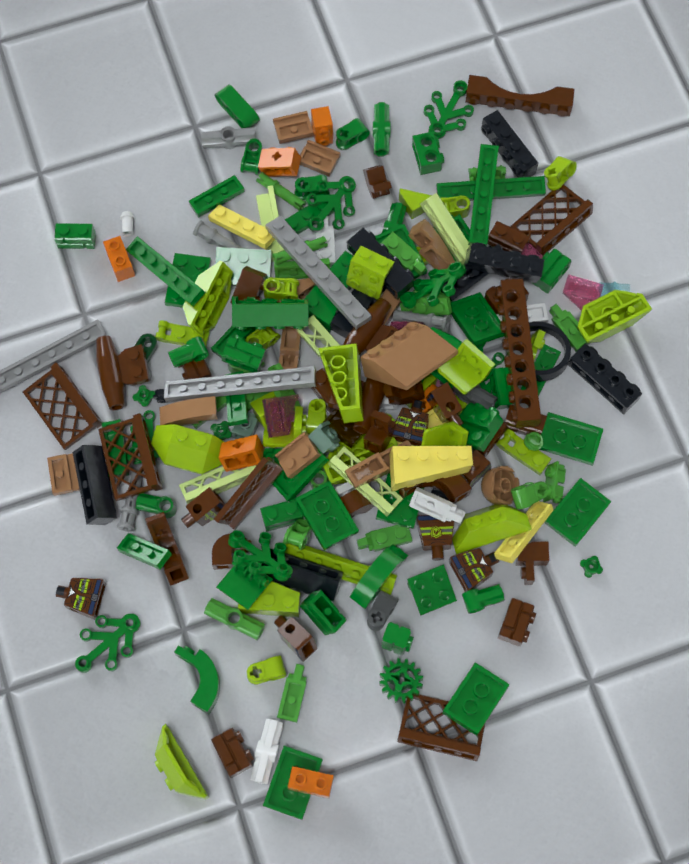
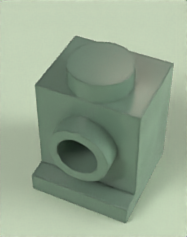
M248 412V423H246L249 424L248 426L244 427L242 426L243 424L232 428L231 433L234 439L255 435L259 425L255 414Z
M329 421L321 423L308 436L323 454L328 451L334 452L340 446L339 442L341 441L336 431L329 428L331 424Z

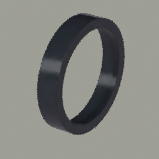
M539 321L529 322L530 332L540 329L554 336L564 347L565 356L557 366L548 370H535L536 381L552 380L561 375L568 366L571 355L570 342L564 332L552 324ZM512 333L514 337L519 336L517 333ZM516 368L518 372H524L523 369Z

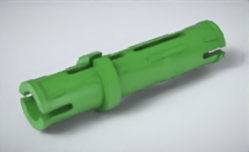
M261 172L259 174L260 179H256V182L267 189L268 186L273 185L274 194L298 209V211L304 208L302 205H306V201H303L280 185L279 181L271 179L265 173Z
M324 236L312 241H304L312 251L328 247ZM285 250L272 254L276 265L292 259Z

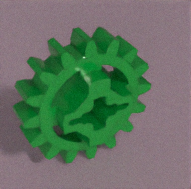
M397 658L396 664L389 661L390 667L384 666L383 670L385 673H380V678L384 680L379 681V685L385 686L382 689V693L388 692L387 699L389 700L394 697L395 703L402 699L403 704H405L406 698L413 701V694L419 696L417 688H423V684L419 683L423 681V676L418 675L421 669H414L415 663L413 662L409 665L408 659L401 663L400 659ZM408 671H410L413 674L415 680L412 677H409ZM401 677L404 678L402 684H398V680H400ZM388 682L394 686L395 691L391 690ZM411 689L410 691L403 693V691Z

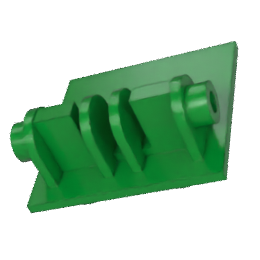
M233 561V567L216 588L249 610L273 579L263 573L251 574L248 571V562L236 563Z
M444 564L407 579L408 588L413 594L420 616L457 601Z

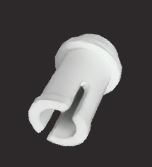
M124 211L120 216L122 220V234L124 236H131L134 234L133 220L135 216L130 211Z

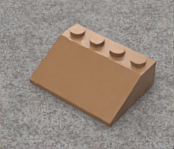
M409 322L405 327L394 332L392 336L381 341L374 348L369 349L360 358L365 377L408 390L456 356L458 350L428 326L417 322Z

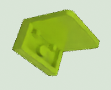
M360 246L351 259L346 284L353 289L367 294L369 297L379 299L382 294L385 278L393 268L394 261Z
M466 339L458 348V354L440 366L437 371L462 394H467L487 378L495 363Z
M295 406L294 422L274 421L269 431L264 430L263 446L270 448L286 447L299 435L306 432L307 414H303V407Z
M454 421L426 429L423 433L421 446H466L469 432Z

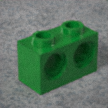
M433 131L413 135L412 148L420 175L441 171L444 156L438 149L440 148L438 137L435 138Z

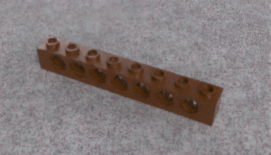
M523 279L501 280L499 287H496L497 299L500 298V304H498L499 316L502 315L500 331L504 333L505 339H502L503 350H506L507 354L504 357L505 368H508L509 374L506 376L507 385L511 387L509 403H513L511 420L515 421V428L537 427L541 422V412ZM507 299H513L515 302H509ZM509 316H515L517 319L513 320ZM512 333H517L519 337L512 336ZM518 350L522 354L518 355L515 354L513 351ZM516 368H521L524 372H518ZM522 385L526 390H520L518 386ZM525 403L528 405V408H523L520 404Z

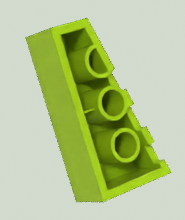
M357 344L318 348L343 422L363 421L360 356Z

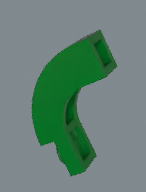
M394 544L386 548L362 576L351 593L350 598L366 609L375 600L390 576L406 561L408 555Z
M178 645L174 651L175 655L195 667L200 675L199 687L190 702L210 715L216 705L220 692V679L217 669L210 657L201 649L194 655L195 651L187 646L182 648Z

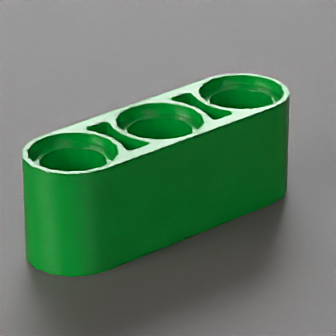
M230 84L214 94L220 106L241 128H251L260 121L255 110Z

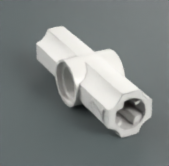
M266 719L261 740L258 741L255 752L256 760L252 769L251 781L268 785L272 766L276 761L279 750L278 743L283 729L282 722Z

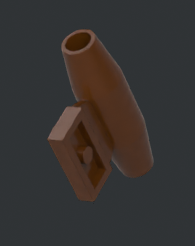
M379 298L367 309L371 315V320L358 329L353 327L343 345L357 344L360 355L365 349L368 351L374 348L381 341L392 336L394 332L399 331L391 325H383L390 311L391 304L387 300Z
M100 336L96 339V362L103 394L110 410H120L124 408V384L135 386L151 381L144 346L140 344L126 348L118 355L111 336Z
M367 378L365 382L361 380L363 421L354 422L353 429L357 433L366 434L371 427L370 415L373 410L380 411L385 396L383 392L384 384L370 378ZM332 392L329 407L339 409Z

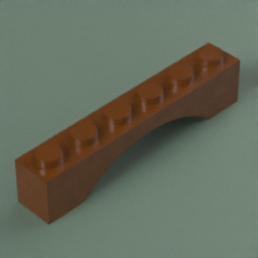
M469 75L465 102L473 105L481 104L489 107L518 109L525 112L533 111L563 117L570 116L575 89L557 86L542 93L519 94L499 87L487 77Z

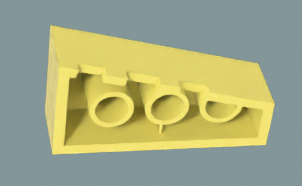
M393 446L389 454L391 492L424 482H432L440 478L468 473L473 466L472 446Z

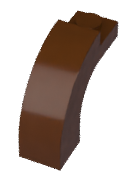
M461 475L436 479L428 483L416 484L412 487L400 488L399 494L402 498H405L414 493L417 487H434L441 490L450 502L456 504L469 496L472 488Z
M164 512L146 518L145 521L154 543L168 549L172 554L163 566L170 586L189 579Z

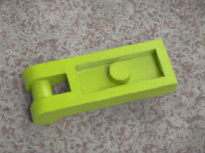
M164 320L159 321V331L155 335L157 341L183 346L191 338L199 336L202 337L207 348L210 331L200 335L189 326L172 324ZM166 330L171 331V334L166 335Z
M507 429L504 432V437L496 443L498 448L539 476L551 461V458L541 451L528 449L524 444V440L510 429ZM510 441L515 443L513 447L508 445Z

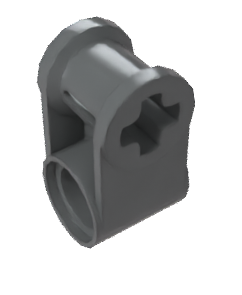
M380 590L368 614V627L374 631L381 630L399 599ZM379 617L380 620L374 623L373 619Z

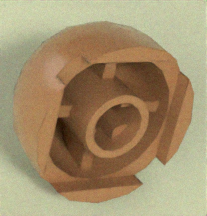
M499 466L485 473L481 481V491L487 501L494 505H510L512 503L511 489L520 486L518 477L515 478L512 473L514 472L513 469L508 466Z

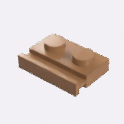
M307 111L273 119L279 144L314 136Z
M307 140V144L300 154V165L330 177L337 164V160L340 158V152Z
M303 432L275 455L288 478L292 479L321 456L306 432Z
M73 453L47 457L52 494L57 496L77 490L80 491Z

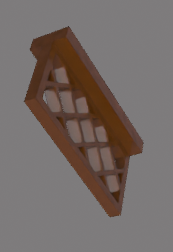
M563 184L560 189L552 190L510 227L520 231L522 234L529 235V245L542 258L546 252L554 248L593 214V203L588 199L586 201ZM561 190L567 194V197L556 198V194ZM554 202V208L543 209L545 203ZM556 202H567V208H556ZM569 202L580 204L577 208H569ZM541 213V219L530 220L531 215ZM543 213H554V219H543ZM556 213H567V217L556 219ZM521 224H529V230H520L517 227ZM531 224H541L542 230H531ZM544 224H554V228L552 230H544ZM531 235H542V238L536 243L531 239Z
M56 362L50 366L51 370L26 388L23 393L62 448L67 450L95 427L99 428L102 426L103 422L63 367ZM53 376L56 379L55 387H46L47 380ZM35 389H41L39 399L32 398L30 393ZM45 390L54 391L52 400H44ZM58 391L66 393L65 402L56 401ZM43 403H51L50 413H43L41 411ZM55 404L64 405L62 415L54 414ZM68 405L76 407L75 416L66 415ZM53 417L62 418L60 428L52 426ZM66 418L75 419L73 429L64 428ZM78 420H86L88 426L83 430H77ZM63 431L72 432L71 439L65 443L62 440Z
M141 413L133 415L131 419L98 429L116 501L151 490L158 491L163 489L146 420ZM133 425L134 430L130 436L122 433L125 426ZM114 431L116 435L112 442L106 440L104 433ZM120 435L128 439L123 448L115 444ZM131 441L138 445L134 454L126 450ZM113 447L121 450L116 460L109 455ZM124 453L132 456L127 466L119 462ZM135 459L142 461L139 471L131 468ZM117 464L125 468L120 477L114 475V469ZM129 470L137 474L132 483L123 480ZM141 476L146 479L148 486L139 488L135 484ZM123 482L129 485L126 493L119 495L118 488Z
M263 457L214 520L217 523L229 525L232 529L236 530L284 471L283 468L272 458Z
M413 694V699L419 700L423 706L414 712L410 706L409 698L406 699L397 739L398 743L478 761L485 725L477 735V745L471 744L464 737L471 733L470 731L462 734L456 725L458 723L449 717L447 718L451 724L442 729L436 719L444 714L441 712L434 717L429 710V707L435 704L439 705L443 711L448 701ZM426 710L431 719L422 724L417 714ZM414 717L419 725L415 729L405 728L406 721ZM434 722L439 731L435 734H429L424 727ZM454 727L459 736L455 739H450L445 734V731Z

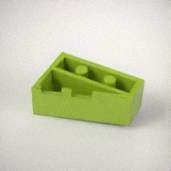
M271 581L249 610L239 603L238 609L243 614L283 615L284 617L299 618L301 597L299 592Z

